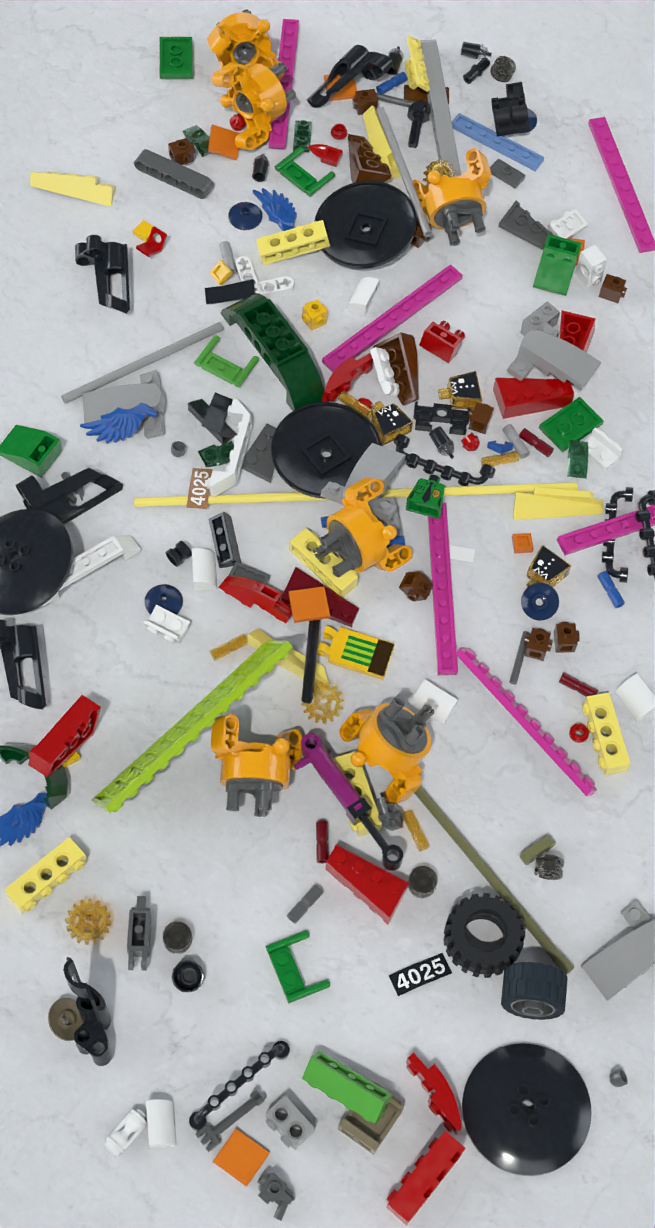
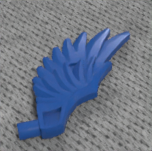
M262 188V193L253 190V194L261 201L262 208L267 213L269 221L278 224L281 231L294 228L297 213L295 212V207H292L293 203H289L288 198L284 200L283 193H280L279 196L273 190L272 196L264 188Z
M140 403L131 409L118 407L111 413L101 415L102 419L82 423L80 427L93 429L86 432L87 436L101 434L96 439L97 442L106 439L108 444L114 438L113 442L116 443L120 438L124 441L126 436L130 438L132 433L135 434L146 414L155 418L158 412L145 403Z
M38 793L33 800L26 804L13 805L11 810L0 816V847L8 841V845L12 846L16 839L18 843H21L24 835L26 838H29L30 831L35 833L36 827H40L42 815H44L47 807L44 803L46 793Z

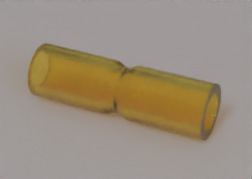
M343 391L339 395V401L353 408L364 418L369 419L373 414L371 408L359 402L347 392Z
M512 451L500 455L482 457L481 465L498 466L500 464L518 462L519 455L517 451Z
M243 633L228 641V643L210 650L213 660L216 661L232 651L247 645L248 638Z
M413 810L403 813L406 826L411 832L418 850L424 851L429 848L430 845L420 829Z

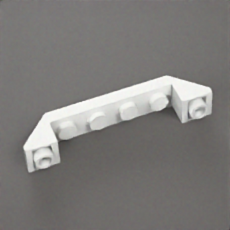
M233 398L232 405L228 407V416H230L232 424H238V435L234 437V450L230 451V464H227L225 472L212 471L211 478L207 480V489L210 490L211 497H215L237 484L252 431L251 414L236 398Z
M112 536L73 558L69 575L60 590L121 555L124 560H127L141 552V549L131 536ZM57 592L49 601L43 604L42 607H45L46 605L59 599V593Z

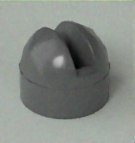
M181 441L173 442L171 445L172 455L175 457L183 456L186 451V445Z
M621 1068L611 1072L610 1083L615 1087L627 1085L628 1080L625 1072Z

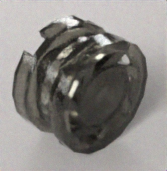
M499 56L495 59L490 69L491 75L497 81L508 82L516 70V64L507 56Z
M538 855L536 857L535 863L537 866L535 867L534 874H539V878L559 880L563 877L562 868L565 861L555 855Z
M416 867L409 876V891L418 898L431 896L437 886V875L430 867Z
M175 921L165 927L163 931L165 948L173 954L185 953L190 948L192 933L187 924Z

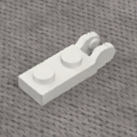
M375 347L370 351L381 388L386 395L397 396L399 394V385L395 383L393 378L394 372L389 363V354L385 349Z

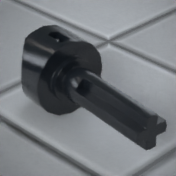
M419 100L408 107L407 117L412 121L408 140V147L417 148L421 124L429 120L431 106L424 100Z

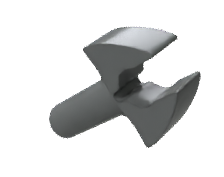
M68 472L61 474L63 480L70 477ZM81 487L73 493L78 494L81 501H83L84 490ZM73 493L69 494L67 497L68 501L76 504Z

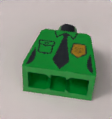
M430 475L428 480L420 478L407 497L406 511L440 520L445 485L439 483L440 478L437 475Z

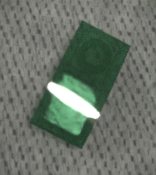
M295 120L293 151L302 147L304 152H310L308 146L311 141V121Z
M195 125L182 131L190 144L193 143L202 157L211 154V152H208L209 136L199 126Z
M569 440L567 477L587 479L588 442Z
M232 441L218 447L213 444L199 450L198 454L205 467L223 465L230 462V451L234 450V444Z

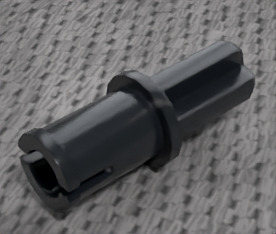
M484 57L477 65H472L471 69L463 75V80L467 84H470L477 76L482 75V71L490 65L488 58Z

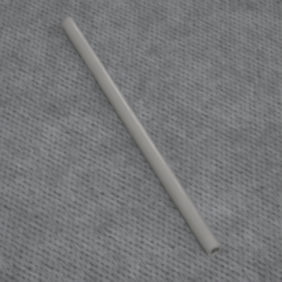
M378 107L376 109L377 115L409 198L415 208L422 232L425 237H430L432 235L431 228L384 107Z
M218 322L61 395V398L66 404L83 396V393L94 391L222 331L223 326Z

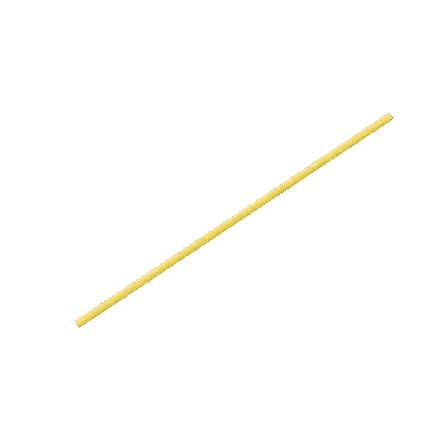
M577 482L444 487L443 496L516 494V492L533 493L534 487L577 490ZM413 488L387 489L379 498L392 496L394 498H405L409 496ZM300 492L226 494L215 497L209 495L208 504L320 501L329 499L315 498ZM188 496L134 498V507L187 505Z

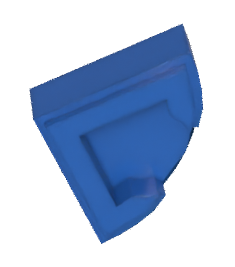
M489 441L487 448L502 454L513 450V444L506 441L504 444Z

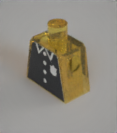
M476 371L450 377L447 388L438 389L439 399H449L453 409H468L470 407L471 410V408H475L477 402L482 403Z
M381 401L374 403L372 408L375 412L372 413L371 423L378 432L381 446L394 441L397 434L406 435L411 433L413 422L396 404L392 403L385 407Z
M542 545L528 568L526 576L530 581L526 585L529 587L535 583H546L554 587L569 575L571 565Z

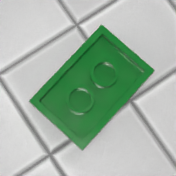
M160 37V79H193L192 37Z
M578 397L539 425V429L563 453L592 433L595 427L599 428L602 426L604 420L581 397Z

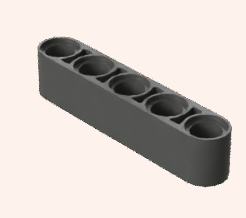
M144 149L134 161V166L139 171L200 199H204L214 186L213 181L209 177L147 149Z

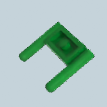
M299 147L274 167L276 171H280L282 176L301 191L306 192L310 197L335 177V173L331 171L317 182L312 175L293 161L304 152V149Z
M307 930L265 946L288 1004L330 987L329 980L321 981L306 988L304 987L288 946L309 938L310 934Z

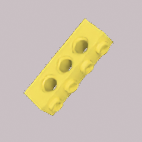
M323 220L256 239L263 265L330 247Z
M305 528L290 540L289 550L329 589L341 597L346 596L358 584L357 573L354 570H349L340 577L335 576L332 567L341 563L343 559L331 552L318 560L314 555L316 553L308 549L319 547L321 545L320 540L314 532H310ZM322 561H327V562H329V563L323 564V563H321V562H322Z
M610 693L587 696L584 704H582V711L584 716L587 715L588 718L587 727L589 733L593 735L594 751L598 752L599 768L603 769L604 776L627 772L631 763ZM596 714H600L604 718L600 719L596 716ZM601 732H606L609 736H603ZM606 750H612L614 755L608 754Z
M354 752L334 757V762L344 775L352 774L354 778L348 779V781L360 794V797H364L372 808L371 815L368 818L376 829L380 831L382 822L379 821V813L362 767H355L351 763V756ZM350 821L351 829L356 831L358 837L370 834L362 822L354 826Z
M68 837L4 889L6 896L22 914L25 911L32 910L38 900L49 896L54 887L65 883L71 873L79 871L84 867L87 861L85 854ZM62 860L68 861V864L64 867L58 866ZM44 874H52V877L50 879H42ZM27 888H36L33 893H26Z

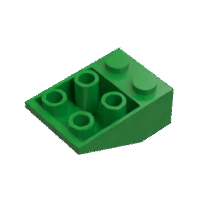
M548 234L533 287L566 296L582 243Z
M15 425L0 444V456L41 478L62 452L59 438L46 431L21 425Z

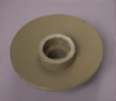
M61 998L55 1001L48 1012L49 1027L53 1034L61 1040L73 1041L75 1031L83 1024L76 1001L71 998Z

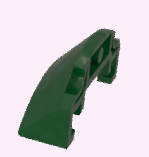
M0 745V759L6 765L10 761H16L21 765L30 759L29 752L35 745ZM63 765L48 778L44 776L47 785L45 786L47 795L44 798V803L51 810L63 801L68 794L67 775Z

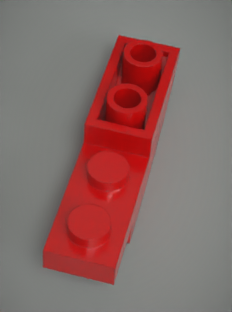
M368 353L358 360L351 356L334 370L326 384L322 402L334 401L342 393H347L352 387V381H355L360 375L366 374L372 369V355Z
M227 576L218 587L243 605L251 608L256 604L262 610L267 611L285 624L292 616L291 606L280 600L283 593L261 582L243 577Z
M412 1053L406 1060V1068L414 1077L417 1075L422 1081L420 1083L422 1088L427 1093H432L428 1099L429 1109L434 1115L437 1116L439 1114L444 1120V1127L450 1133L459 1134L462 1129L460 1113L447 1080L435 1064L428 1069L417 1055Z

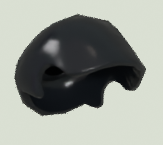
M185 960L175 966L171 978L173 985L179 991L186 993L194 992L203 984L204 973L198 963Z

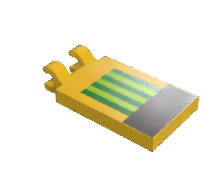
M325 626L323 638L332 640L330 647L320 642L317 655L328 657L329 664L384 680L394 650V643L342 627L339 628V631H336L332 627Z

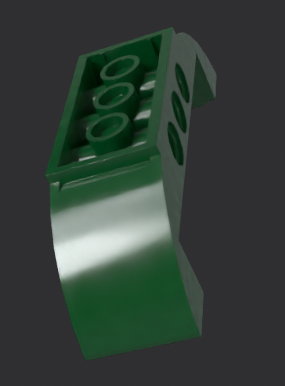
M255 293L222 309L221 315L229 326L235 323L238 324L286 389V403L292 411L307 404L322 402L325 390L308 349L270 298L267 299L265 296Z

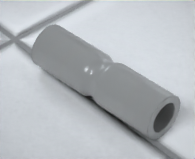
M223 241L219 244L223 261L235 274L236 269L230 243Z
M512 424L506 425L502 431L510 443L513 444L520 458L528 457L530 451L520 439Z

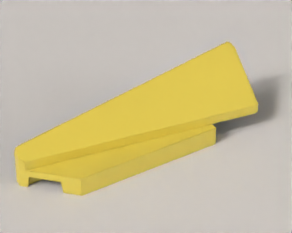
M371 106L363 113L369 143L373 147V152L381 156L380 161L389 166L391 178L400 177L399 169L375 107Z
M57 172L30 173V185L32 187L106 206L112 205L115 185L98 184L99 176Z
M534 487L533 495L516 492L514 498V520L601 515L603 513V500L595 499L591 491Z
M259 628L248 634V645L255 649H258L266 641H277L276 639L273 640ZM291 648L289 650L290 654L282 661L279 659L276 664L304 678L306 656ZM316 662L314 685L329 692L330 684L328 683L324 666Z

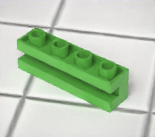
M318 1051L310 1057L302 1077L311 1087L321 1090L329 1098L337 1100L348 1110L355 1111L366 1121L374 1124L384 1117L387 1110L385 1106L393 1096L390 1092L322 1051Z

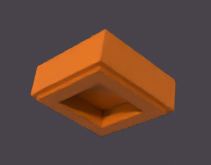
M531 533L512 534L514 554L533 552Z

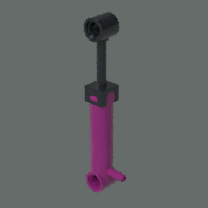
M313 733L303 736L301 740V753L304 758L294 764V768L298 770L311 763L343 806L346 816L355 826L362 822L382 849L383 866L390 871L399 869L403 861L402 849L397 845H388L368 818L371 815L372 808L364 797L361 798L323 747L320 738ZM308 744H313L316 747L313 749H309L306 746ZM393 854L396 855L398 859L395 861H391L388 859L387 856Z

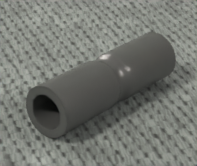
M314 885L287 914L288 919L296 924L308 911V908L323 894L321 889Z

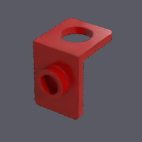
M154 226L151 229L148 241L137 245L136 249L148 257L162 252L167 234ZM155 233H158L160 235V243L155 241Z

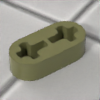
M548 835L525 850L519 858L525 865H529L553 848L556 843Z

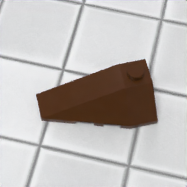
M348 134L352 183L361 181L385 182L389 180L392 176L389 166L380 161L381 156L373 152V147L363 136Z
M400 332L374 345L373 348L385 349L389 354V363L394 372L393 378L395 383L399 385L397 397L401 404L405 406L418 400L417 349L413 335Z

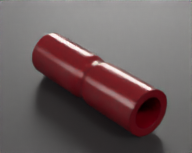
M526 428L520 432L519 437L534 446L536 450L546 457L553 453V447L539 439Z
M565 672L559 680V683L572 690H576L585 697L597 695L599 691Z
M318 821L316 822V862L324 864L329 858L327 843L328 822Z

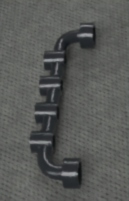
M397 434L395 437L396 452L406 455V465L410 468L415 469L417 465L423 466L425 473L432 475L434 471L440 472V477L447 481H450L452 477L459 479L458 484L461 486H468L469 483L475 485L483 484L488 478H493L496 469L488 464L482 465L479 472L482 476L477 478L468 472L456 471L451 466L439 465L434 460L422 459L417 454H408L403 451V448H407L410 439L402 434Z
M626 487V490L615 492L611 496L610 503H606L605 514H609V519H605V521L616 518L618 499L625 498V502H632L633 487ZM615 539L604 542L603 546H606L607 549L606 552H602V563H605L606 571L610 576L618 578L619 582L627 583L628 568L621 567L620 571L613 568Z
M650 490L647 495L640 499L639 511L636 512L635 518L637 522H642L643 529H640L639 536L641 540H646L647 547H644L643 554L645 558H650L651 564L647 567L648 575L655 578V532L651 528V514L646 507L647 503L655 505V490Z
M278 1041L270 1051L262 1052L257 1062L251 1067H244L242 1074L236 1080L226 1082L223 1091L218 1095H211L208 1098V1103L199 1112L191 1114L189 1118L190 1127L195 1131L202 1129L207 1124L206 1116L210 1112L218 1110L221 1107V1103L229 1096H235L238 1088L246 1082H251L258 1071L269 1067L271 1060L274 1058L279 1060L286 1059L290 1051L289 1045L285 1041ZM267 1057L269 1061L263 1063L261 1058ZM246 1071H250L252 1075L250 1077H246L244 1073ZM232 1085L235 1087V1090L228 1091L227 1088ZM212 1100L219 1102L216 1106L210 1104Z

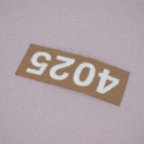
M192 469L187 508L207 509L209 497L207 480L211 478L213 469Z

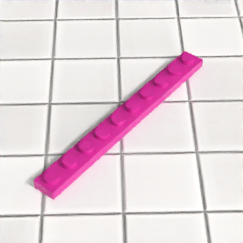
M283 19L278 61H282L287 66V71L284 72V76L280 80L284 92L292 89L299 29V20ZM290 102L287 103L285 113L271 122L272 131H270L269 148L285 149Z
M606 118L589 119L590 130L639 253L655 251V240Z
M450 264L323 357L322 363L330 371L334 372L346 359L351 356L356 358L459 282L463 275Z
M442 503L440 520L428 517L438 675H457L446 503Z
M460 648L455 653L458 658L584 795H593L597 791L594 781L590 777L583 775L581 767L576 762H571L567 757L568 753L554 743V738L541 729V724L527 714L528 710L514 700L515 696L501 686L502 682L488 672L489 668L483 662L480 663L476 659L477 655L469 648Z

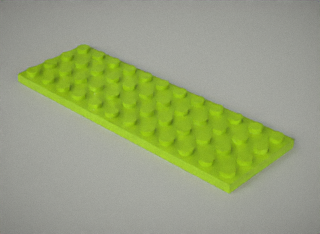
M266 641L91 799L92 802L109 813L112 811L115 813L124 805L122 803L128 797H134L139 792L138 788L143 783L147 784L155 777L153 774L158 769L163 770L170 763L169 759L174 755H180L185 750L184 746L189 741L194 742L201 735L199 732L203 728L207 729L212 726L216 721L214 718L219 714L223 715L231 708L230 704L234 700L238 701L246 694L244 691L247 688L257 685L260 682L259 677L264 673L268 674L275 668L274 664L279 659L281 661L290 654L289 650L293 646L288 641Z

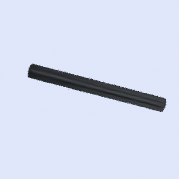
M320 620L309 621L301 699L303 703L308 704L313 699Z

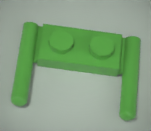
M215 335L195 360L194 364L239 388L258 363L259 357L253 356L244 370H242L241 367L211 352L220 341L219 336Z

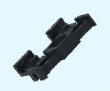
M418 401L415 402L413 419L416 420L415 430L431 432L432 425H430V422L452 424L449 434H466V425L469 424L468 415L470 407L466 411L451 409L452 405L434 403L433 407L419 406L417 405ZM439 410H443L447 414L445 416H439L437 412Z

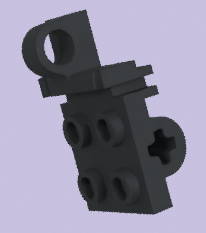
M522 82L506 84L507 97L491 98L496 135L503 136L529 132L530 126Z

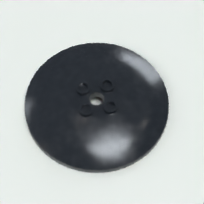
M361 181L341 187L324 200L314 222L323 220L330 247L323 248L321 251L335 263L357 269L381 266L397 258L412 242L417 227L416 211L409 197L395 186L379 181ZM365 227L370 228L369 231H362Z
M317 402L295 409L279 423L272 438L271 456L277 473L291 488L307 496L326 499L321 497V490L328 482L337 483L345 487L354 467L372 443L381 446V441L373 424L359 411L339 403ZM329 452L331 455L329 457H324L321 455V453Z
M21 509L0 517V614L19 615L42 606L60 590L69 575L73 562L72 539L63 523L48 512L37 509ZM16 554H19L18 559L12 561V557Z
M520 1043L496 1049L476 1065L466 1082L462 1097V1116L467 1134L475 1148L486 1160L506 1172L522 1176H537L561 1168L579 1152L590 1129L591 1102L582 1077L568 1060L546 1047ZM524 1101H530L533 1104L534 1110L532 1112L523 1110L522 1103Z

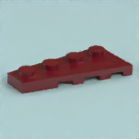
M295 567L281 600L290 604L288 591L325 587L330 618L328 619L352 627L359 608Z

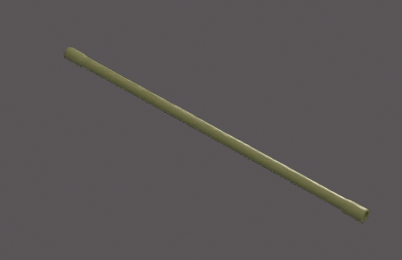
M420 785L414 794L499 896L502 897L504 902L508 900L512 903L511 909L519 911L520 915L518 918L523 919L524 926L552 958L555 965L566 975L574 969L573 965L555 947Z

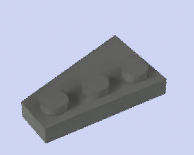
M517 200L501 219L498 226L542 250L544 249L548 234H551L539 221H535L527 210L522 209Z
M266 424L245 454L241 469L271 483L275 469L271 456V443L276 427Z

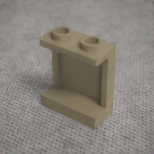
M392 1096L390 1102L385 1106L387 1110L384 1117L376 1124L366 1121L360 1114L350 1110L338 1125V1130L374 1155L403 1112L404 1107L398 1098Z

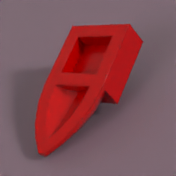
M313 144L308 146L313 154L321 158V162L337 167L343 154V150L328 145Z

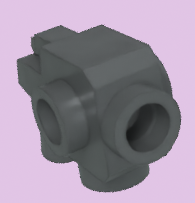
M384 797L376 799L381 813L378 818L382 822V826L390 831L403 828L404 817L402 812L396 808V804H386Z
M265 1172L257 1181L260 1184L258 1186L260 1191L258 1196L266 1204H269L270 1201L278 1204L274 1218L282 1221L288 1204H291L295 1197L293 1192L287 1187V1184L275 1173L268 1174Z

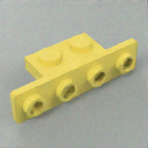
M409 35L407 42L411 58L404 63L409 87L413 90L420 87L428 92L430 90L429 79L424 63V55L422 54L421 42Z

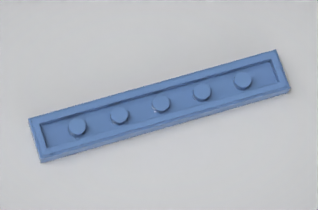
M460 113L452 121L454 130L535 172L544 161V157L505 136H497L495 131Z

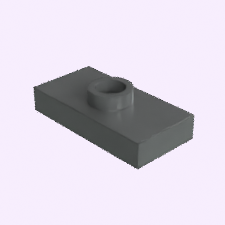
M499 158L490 166L493 176L515 189L526 176Z
M237 561L228 575L252 579L266 585L270 580V575Z

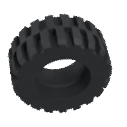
M478 893L472 894L470 899L465 897L460 901L459 905L456 904L448 916L443 939L444 945L447 946L446 953L448 957L452 956V963L455 966H462L461 971L466 974L468 971H471L474 977H479L480 974H484V978H490L492 974L498 976L509 965L511 966L516 962L521 953L525 939L523 919L518 918L520 913L517 909H511L512 903L508 900L505 903L501 901V896L496 895L495 898H492L490 893H483L482 897H479ZM478 919H485L496 924L503 934L501 947L494 951L484 952L471 946L465 937V928L468 923Z

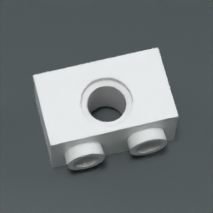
M596 245L581 251L575 272L586 287L597 285L602 280L607 261Z

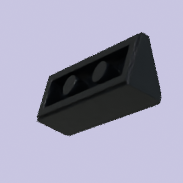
M203 399L189 402L188 410L202 424L209 405ZM224 422L220 433L206 428L222 445L237 435L226 422Z
M222 512L210 518L209 523L219 568L234 566L236 561L242 563L231 516L226 512Z

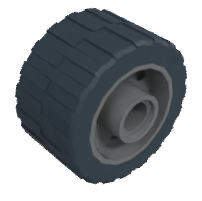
M519 962L511 966L509 965L504 970L501 1005L508 1013L522 1018L545 1020L560 1017L565 1012L568 977L559 968L548 964Z

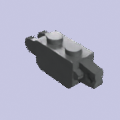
M137 896V906L132 907L129 911L127 938L128 970H133L135 966L134 957H142L141 970H147V957L150 955L152 915L151 909L146 908V896Z

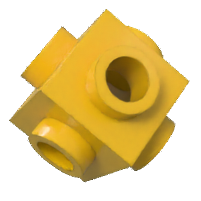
M316 299L303 306L301 317L303 322L313 331L326 324L328 310L324 304H321Z

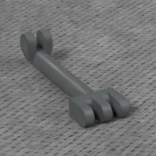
M257 1090L250 1094L251 1099L215 1128L211 1130L207 1124L195 1134L199 1138L206 1133L207 1136L200 1141L203 1145L210 1140L212 1141L206 1147L208 1152L221 1143L217 1138L221 1133L255 1106H259L265 1101Z

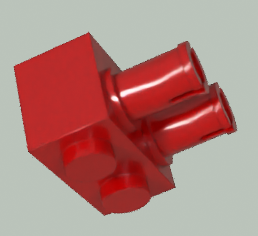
M441 321L439 325L432 322L424 330L419 346L449 363L457 355L462 340L465 338V333L463 331L460 333L461 330H456L454 334L448 331L450 324L446 323V321Z

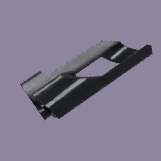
M355 45L334 65L328 79L306 100L314 108L321 107L360 72L366 79L377 80L393 66V62L387 55L369 52L366 47ZM337 75L341 76V77L326 91V96H323V95L320 94V92H321Z
M89 235L86 238V243L81 242L75 245L76 264L80 266L94 265L100 305L127 314L130 310L127 244L117 242L104 243L99 235ZM116 273H120L122 278V299L111 295L110 276Z
M87 468L44 490L33 475L16 484V488L23 498L26 509L48 512L59 519L64 525L120 492L123 484L111 476ZM89 482L106 489L80 506L70 505L67 499L69 494Z
M0 620V649L10 697L26 706L43 710L46 706L36 626H7V621ZM25 658H32L37 693L23 689L20 663Z
M67 957L63 971L70 989L78 996L76 1006L83 1022L74 1033V1041L80 1053L90 1054L96 1065L105 1066L112 1059L111 1047L105 1031L111 1022L105 1000L96 989L87 983L81 982L74 961Z

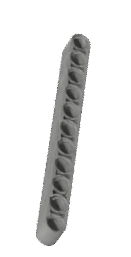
M436 39L420 40L429 79L430 90L427 92V98L431 106L430 115L441 177L445 175L459 177L461 171Z

